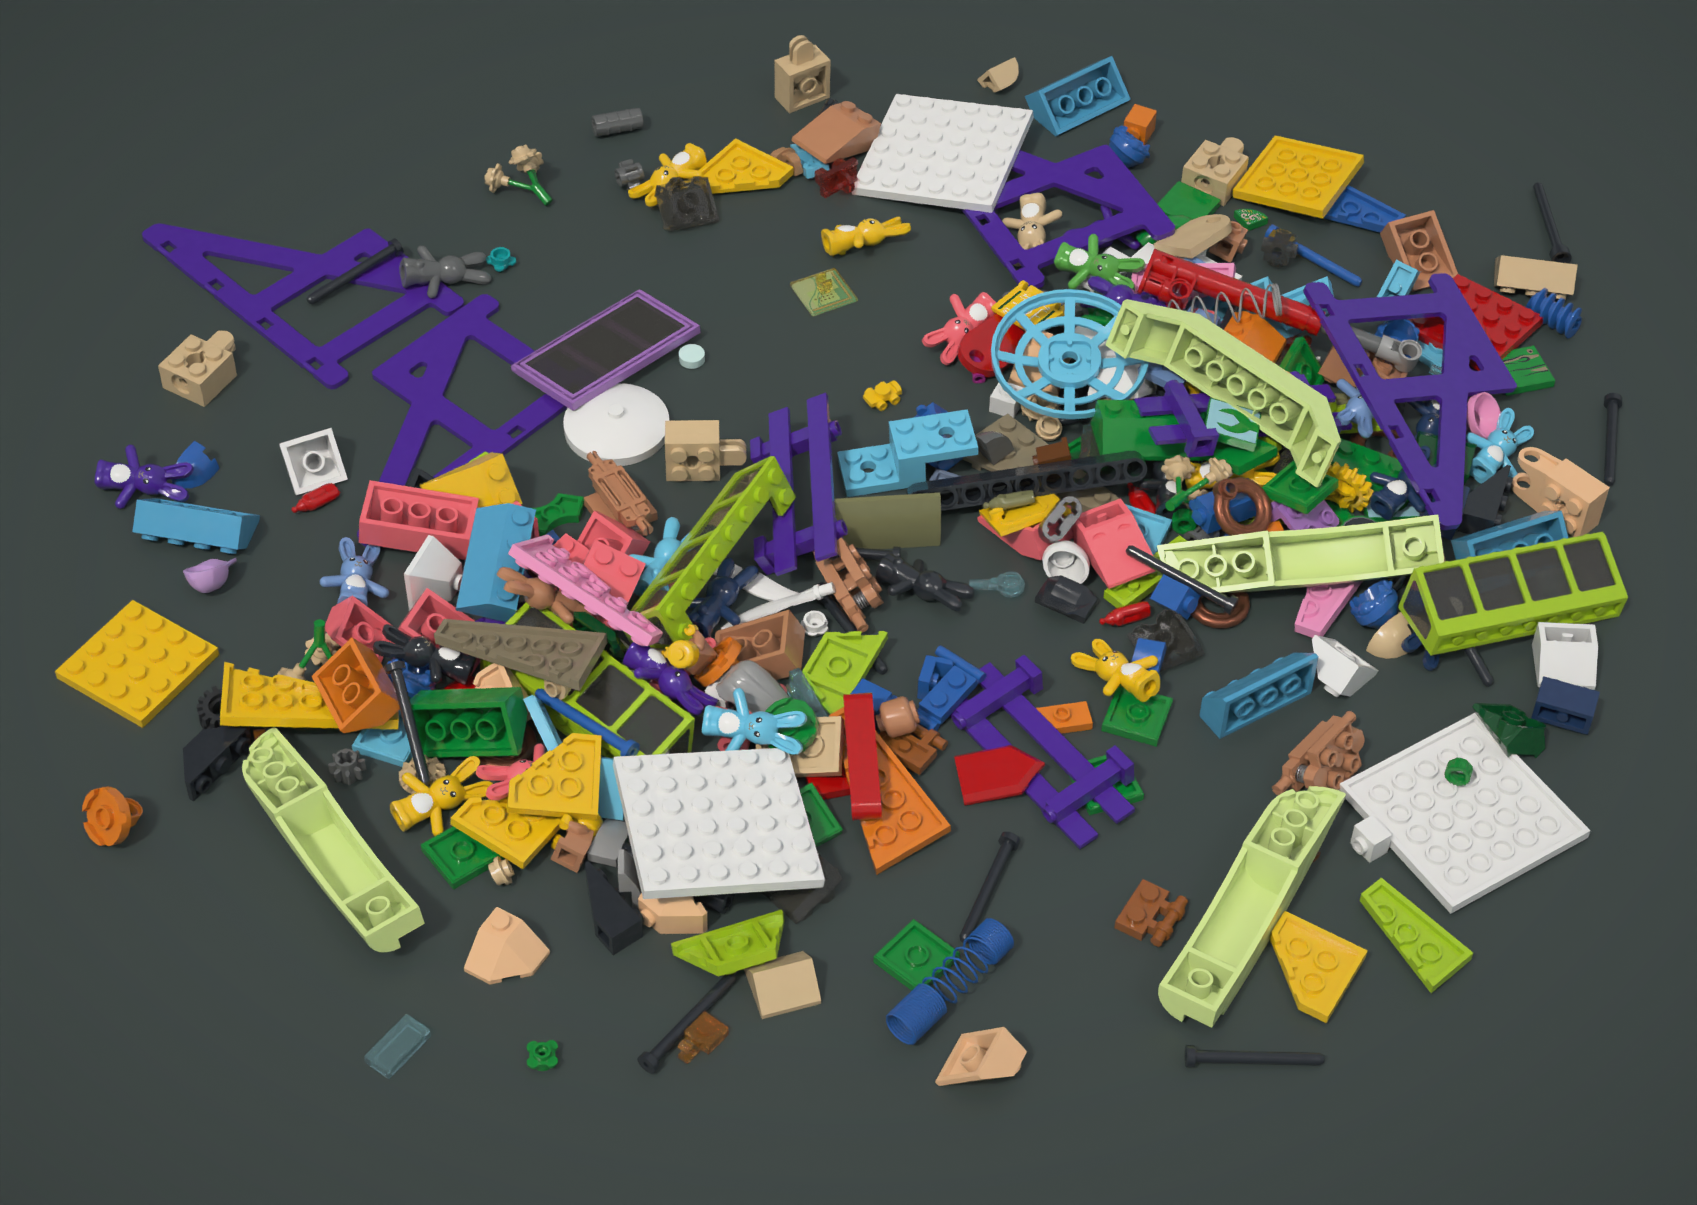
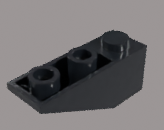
M1510 465L1503 467L1468 494L1458 532L1473 534L1500 525L1502 514H1498V510L1504 512L1508 498L1503 493L1510 492L1513 481L1512 477H1508Z
M588 860L585 862L586 882L595 935L612 955H615L643 937L642 923H644V919L636 907L631 908L623 893L619 892V888H613L609 884L605 873L600 868L596 869Z

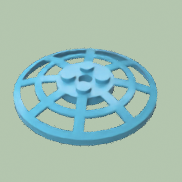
M1053 290L1037 294L1020 302L1005 314L997 325L991 346L992 367L1002 388L1025 408L1042 415L1062 419L1094 417L1095 408L1075 411V405L1090 403L1104 396L1112 400H1129L1144 382L1149 362L1130 357L1125 359L1116 352V358L1101 359V352L1098 347L1108 340L1121 305L1101 294L1084 290ZM1065 303L1063 317L1047 319L1034 325L1025 315L1029 311L1041 306ZM1075 303L1098 307L1111 313L1114 317L1105 327L1095 321L1075 317ZM1015 321H1018L1026 330V333L1018 342L1015 354L999 351L1005 333ZM1064 325V333L1054 335L1049 339L1042 333V331ZM1075 326L1088 328L1098 334L1090 339L1075 333ZM1032 339L1041 346L1038 357L1023 356L1026 346ZM1065 358H1073L1076 362L1068 364L1063 360ZM999 361L1015 364L1017 375L1025 388L1016 392L1006 382L1002 375ZM1141 364L1137 380L1131 389L1125 394L1114 389L1122 377L1124 366ZM1023 366L1038 367L1043 377L1032 383L1025 374ZM1116 367L1115 374L1107 385L1096 378L1100 369ZM1050 384L1064 388V398L1047 394L1042 389ZM1086 385L1098 391L1086 397L1075 398V389ZM1035 394L1048 402L1064 405V411L1040 406L1026 398Z

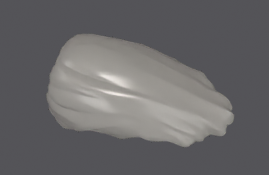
M751 660L740 661L731 666L721 676L720 683L716 685L719 697L724 701L732 702L734 705L733 692L736 688H742L745 692L748 709L752 713L758 711L765 712L774 702L783 698H790L770 673Z

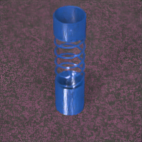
M986 918L963 941V947H956L953 950V955L943 960L942 967H936L933 970L932 977H925L922 980V984H918L886 1015L887 1026L895 1037L903 1043L914 1045L947 1013L944 999L950 1003L956 1004L958 1002L954 990L944 981L934 977L938 969H943L946 979L960 993L968 992V987L961 976L945 967L947 960L953 959L957 970L967 981L977 983L978 976L974 969L965 961L956 958L955 953L959 949H963L969 963L979 972L987 973V964H997L1014 947V940L1009 930L999 921ZM967 941L970 948L965 947ZM966 950L975 954L984 963L985 971L979 969L971 961ZM956 960L966 965L973 972L976 978L975 981L969 979L960 970ZM945 970L958 977L966 990L962 991L956 987ZM929 979H933L937 991L924 983ZM935 980L942 983L952 992L955 997L954 1001L947 998L941 992Z

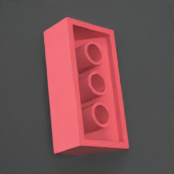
M370 480L359 520V543L418 552L428 535H431L457 559L466 560L479 498Z

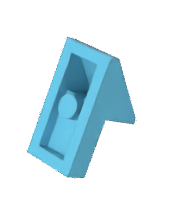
M1396 260L1377 297L1409 295L1421 271Z

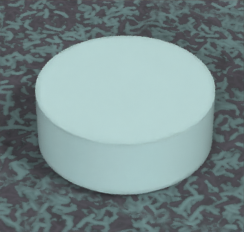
M696 344L683 346L679 350L680 364L689 369L702 366L705 362L704 349Z

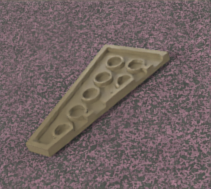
M1007 413L976 435L988 431L1000 432L1011 440L1014 450L995 465H992L979 451L978 455L963 457L962 460L972 463V468L980 471L984 468L991 472L1034 465L1032 456L1037 455L1036 447L1049 444ZM1080 469L1075 472L1073 477L1080 479L1086 473ZM1059 478L1050 479L1046 481L1053 483L1056 482ZM1026 481L1019 484L1024 487L1025 485H1030V482ZM1104 486L1056 494L1060 499L1068 496L1077 498L1082 505V512L1120 499Z
M444 619L434 633L435 644L578 691L581 690L608 643L607 634L600 632Z

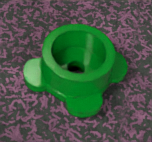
M554 1040L539 1043L536 1041L529 1042L527 1044V1051L529 1052L527 1066L538 1071H547L554 1068L558 1064V1058L555 1056V1051L558 1049L557 1042Z

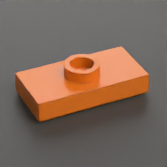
M1086 701L1036 708L1061 734L1092 730L1093 722Z

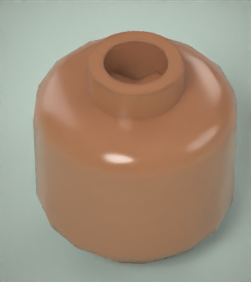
M904 696L881 703L879 708L880 714L875 715L880 732L886 731L892 738L914 732L917 727L916 723L920 722L914 701H909Z

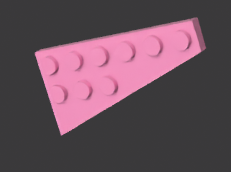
M544 535L512 545L508 554L516 559V564L525 569L533 570L539 574L538 578L547 584H554L561 589V593L564 596L584 604V608L588 612L607 619L609 626L619 631H625L631 635V640L636 644L650 646L660 640L663 634L660 629L641 613L629 611L627 609L628 602L622 597L616 598L610 595L611 588L585 565L569 560L571 553L565 548L559 549L552 545L554 539L551 536Z

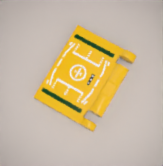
M1022 280L1017 287L994 304L991 309L993 312L1004 317L1005 314L1020 302L1044 292L1033 285L1028 287V282ZM1061 303L1049 304L1031 310L1025 315L1036 325L1047 319L1064 316L1065 305L1061 306ZM1015 321V322L1013 323V324L1017 325L1018 327H1020L1021 329L1025 330V329L1018 323V321Z

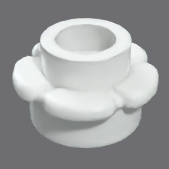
M820 611L806 613L801 621L805 633L809 636H819L828 630V621Z

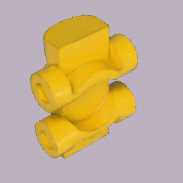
M895 380L889 383L883 381L875 386V390L871 387L866 389L863 400L871 408L876 406L879 411H884L888 406L886 401L889 400L892 405L900 402L898 395L902 394V388Z

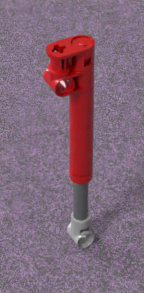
M1154 249L1137 294L1141 295L1145 292L1156 296L1159 301L1165 302L1167 307L1169 301L1173 299L1178 304L1180 310H1183L1189 302L1192 291L1217 299L1220 292H1223L1228 297L1231 305L1239 307L1241 293L1244 288H1248L1252 292L1262 315L1266 290ZM1245 290L1242 309L1258 314L1249 292ZM1268 291L1265 310L1266 318L1301 331H1308L1307 333L1317 336L1318 332L1327 335L1315 309L1280 295L1282 316L1277 317L1272 292ZM1174 293L1180 294L1182 297L1176 296ZM1221 294L1219 300L1227 303L1225 297ZM1171 302L1170 308L1177 309L1174 302ZM1351 326L1363 349L1374 352L1375 357L1393 363L1395 368L1401 372H1410L1415 368L1422 354V348L1418 342L1410 339L1402 342L1386 335L1379 337Z

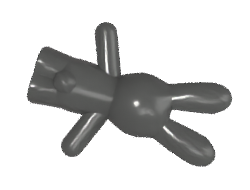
M421 245L418 247L417 252L422 259L404 257L399 267L403 288H408L415 284H429L427 291L429 298L437 296L440 281L446 284L468 281L487 285L492 279L490 274L485 271L466 269L484 264L486 255L483 252H473L462 257L448 255L437 262L429 250Z

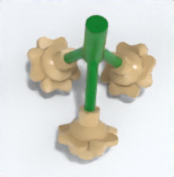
M526 144L518 146L515 150L511 151L512 157L509 160V164H516L518 171L523 170L524 173H528L532 185L511 180L508 176H504L502 166L498 163L495 168L487 170L485 184L490 186L489 191L495 193L501 185L507 187L512 185L533 191L545 206L553 201L539 184L536 172L540 168L539 166L544 164L542 153L536 152V149H529Z
M1180 455L1166 459L1164 461L1165 465L1161 467V471L1166 474L1167 480L1173 479L1176 482V494L1165 503L1167 510L1173 511L1179 505L1185 503L1187 509L1191 510L1189 501L1208 493L1207 490L1203 489L1200 491L1199 489L1207 483L1210 485L1215 481L1229 479L1233 475L1231 466L1224 459L1210 458V472L1204 475L1203 480L1188 490L1183 491L1182 481L1185 478H1191V472L1195 470V467L1190 463L1189 458H1184Z
M318 619L314 621V637L306 641L305 644L308 649H306L302 661L297 663L293 669L282 667L277 675L305 680L303 674L306 671L305 666L310 658L314 665H319L320 663L324 665L337 652L336 649H338L339 644L333 641L327 633L325 634L324 620Z

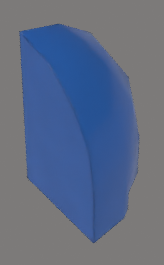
M194 441L182 453L176 463H190L194 468L193 473L186 478L172 479V484L181 486L184 489L203 485L220 469L215 458L211 461L203 453L205 450L204 446Z

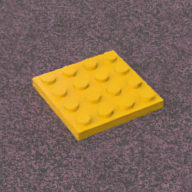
M1274 136L1234 187L1233 198L1312 217L1324 218L1364 164V155Z
M132 600L55 671V674L60 681L144 728L220 654L218 647Z

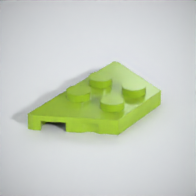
M861 631L845 634L825 632L801 672L800 682L829 715L844 707L843 695L850 694L858 683L865 679L888 639V632L879 631V635H862Z
M781 909L671 943L672 953L674 956L718 977L730 975L751 966L762 965L767 961L777 959L784 927L783 911Z

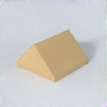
M803 951L778 957L762 965L744 969L762 1019L821 1004L813 959Z

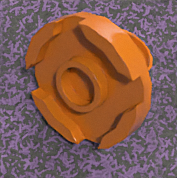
M731 637L722 640L713 648L718 656L699 675H694V678L703 687L714 683L731 666L739 663L736 658L741 651V644Z
M110 786L91 790L86 795L82 805V812L87 811L88 822L83 823L89 838L99 846H113L122 843L127 838L130 828L136 825L143 813V809L137 801L131 798H124L123 794Z

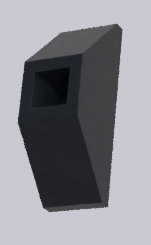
M225 726L203 729L183 748L184 778L190 800L194 802L201 794L207 792L214 781L222 774H225L241 755H245L249 751V747L253 744L249 726Z

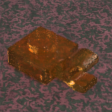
M704 1011L685 1030L684 1039L678 1045V1049L681 1050L678 1058L688 1064L700 1050L709 1055L729 1035V1027Z

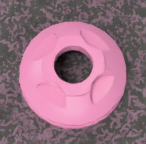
M1482 392L1473 395L1467 402L1466 429L1485 439L1496 429L1497 420L1501 413L1498 403L1489 393Z

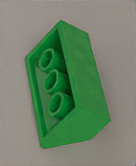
M1097 400L1095 414L1090 424L1100 455L1137 451L1143 456L1144 460L1165 461L1176 455L1184 458L1187 457L1184 451L1186 443L1155 445L1148 431L1151 426L1179 424L1174 414L1140 416L1139 409L1134 400ZM1199 412V414H1200V416H1201V418H1202V420H1203V422H1204V421H1205L1204 413H1203V412ZM1189 457L1190 461H1204L1201 457Z
M521 687L420 690L410 699L424 755L427 757L519 755L522 750L528 715Z

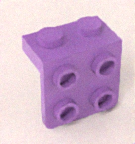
M1274 500L1270 501L1272 508L1271 522L1281 518L1290 530L1336 527L1339 524V518L1325 500L1308 514H1304Z

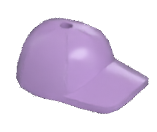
M234 558L228 562L209 559L197 566L183 570V573L193 589L200 593H210L219 589L226 582L228 568L235 564L237 559Z

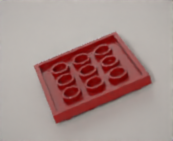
M1459 274L1453 278L1502 360L1543 324V317H1540L1539 313L1525 308L1511 299ZM1441 317L1407 319L1420 330L1418 334L1419 341L1427 345L1430 342L1434 347L1443 350L1444 320ZM1469 359V366L1481 371L1476 362Z

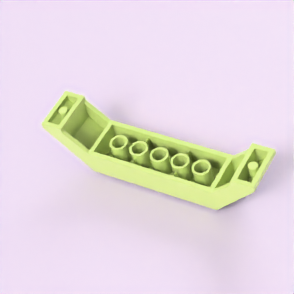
M1128 299L1123 301L1106 342L1107 347L1125 359L1130 357L1164 365L1210 397L1227 402L1260 425L1259 430L1291 451L1297 466L1295 472L1297 475L1315 487L1321 486L1341 443L1327 397L1200 314ZM1239 406L1252 409L1254 411L1252 414H1250L1249 412L1245 411ZM1258 412H1262L1261 419L1257 418L1254 415Z

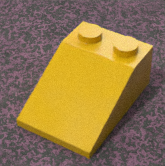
M491 452L420 485L421 489L479 498L478 508L505 503L512 504L515 501L523 504L505 458L501 453Z

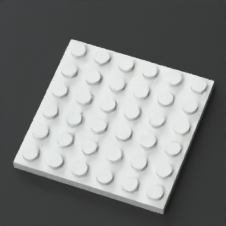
M896 94L880 126L878 137L873 141L851 186L852 195L992 213L1033 121V110Z
M1476 713L1340 783L1339 791L1346 793L1345 799L1364 819L1373 815L1392 834L1389 847L1450 914L1587 839L1590 834L1589 828L1517 754H1512L1509 758L1506 756ZM1456 757L1468 760L1473 766V773L1468 784L1457 786L1446 780L1444 773L1449 760Z
M778 748L614 757L613 769L643 899L823 888L824 874L789 753Z

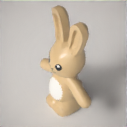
M1042 193L1022 195L1019 200L1021 219L1007 217L1002 222L1007 228L1019 229L1017 234L1019 244L1023 249H1030L1045 243L1046 233L1043 226L1060 219L1062 211L1054 210L1045 215L1047 206ZM1019 263L1014 264L1017 267L1021 266Z

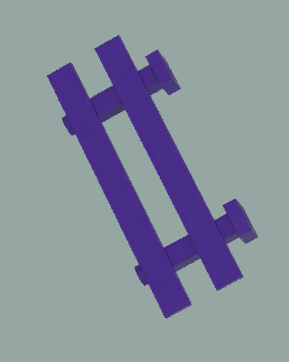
M1297 371L1290 372L1296 378L1327 397L1328 402H1335L1336 397L1328 384L1310 385L1304 374H1300ZM1170 380L1164 386V396L1134 399L1140 416L1174 414L1179 423L1177 425L1149 427L1148 431L1155 445L1186 443L1184 451L1188 458L1213 456L1219 434L1216 428L1207 429L1199 412H1206L1210 399L1209 395L1206 393L1188 394L1183 383H1179L1177 380ZM1339 412L1332 413L1339 434L1341 430L1352 429L1351 423L1342 426L1339 419H1335ZM1259 430L1258 437L1268 436Z
M827 393L807 399L808 427L791 433L790 409L785 407L768 414L770 441L764 443L760 436L750 440L752 462L755 464L765 458L775 456L793 492L792 457L806 451L810 453L813 526L796 532L794 501L783 516H778L772 505L773 540L768 542L764 535L753 539L754 560L766 575L775 573L779 576L796 570L797 556L814 550L817 562L838 555L837 540L848 535V529L844 520L837 521L835 518L831 442L837 441V437L842 435V431L837 420H830Z
M1025 655L1015 660L1016 669L1005 677L989 662L980 668L981 671L986 673L984 681L979 683L984 691L970 700L965 699L950 715L956 727L960 730L964 729L983 750L1011 745L986 719L987 716L1002 707L1076 781L1058 793L1040 773H1036L1024 792L1041 809L1045 819L1049 823L1054 822L1079 849L1098 837V833L1076 811L1090 800L1097 802L1101 809L1116 824L1134 813L1135 808L1112 786L1118 781L1124 786L1134 781V763L1114 745L1106 751V761L1094 768L1022 695L1028 689L1034 695L1043 689L1042 671Z

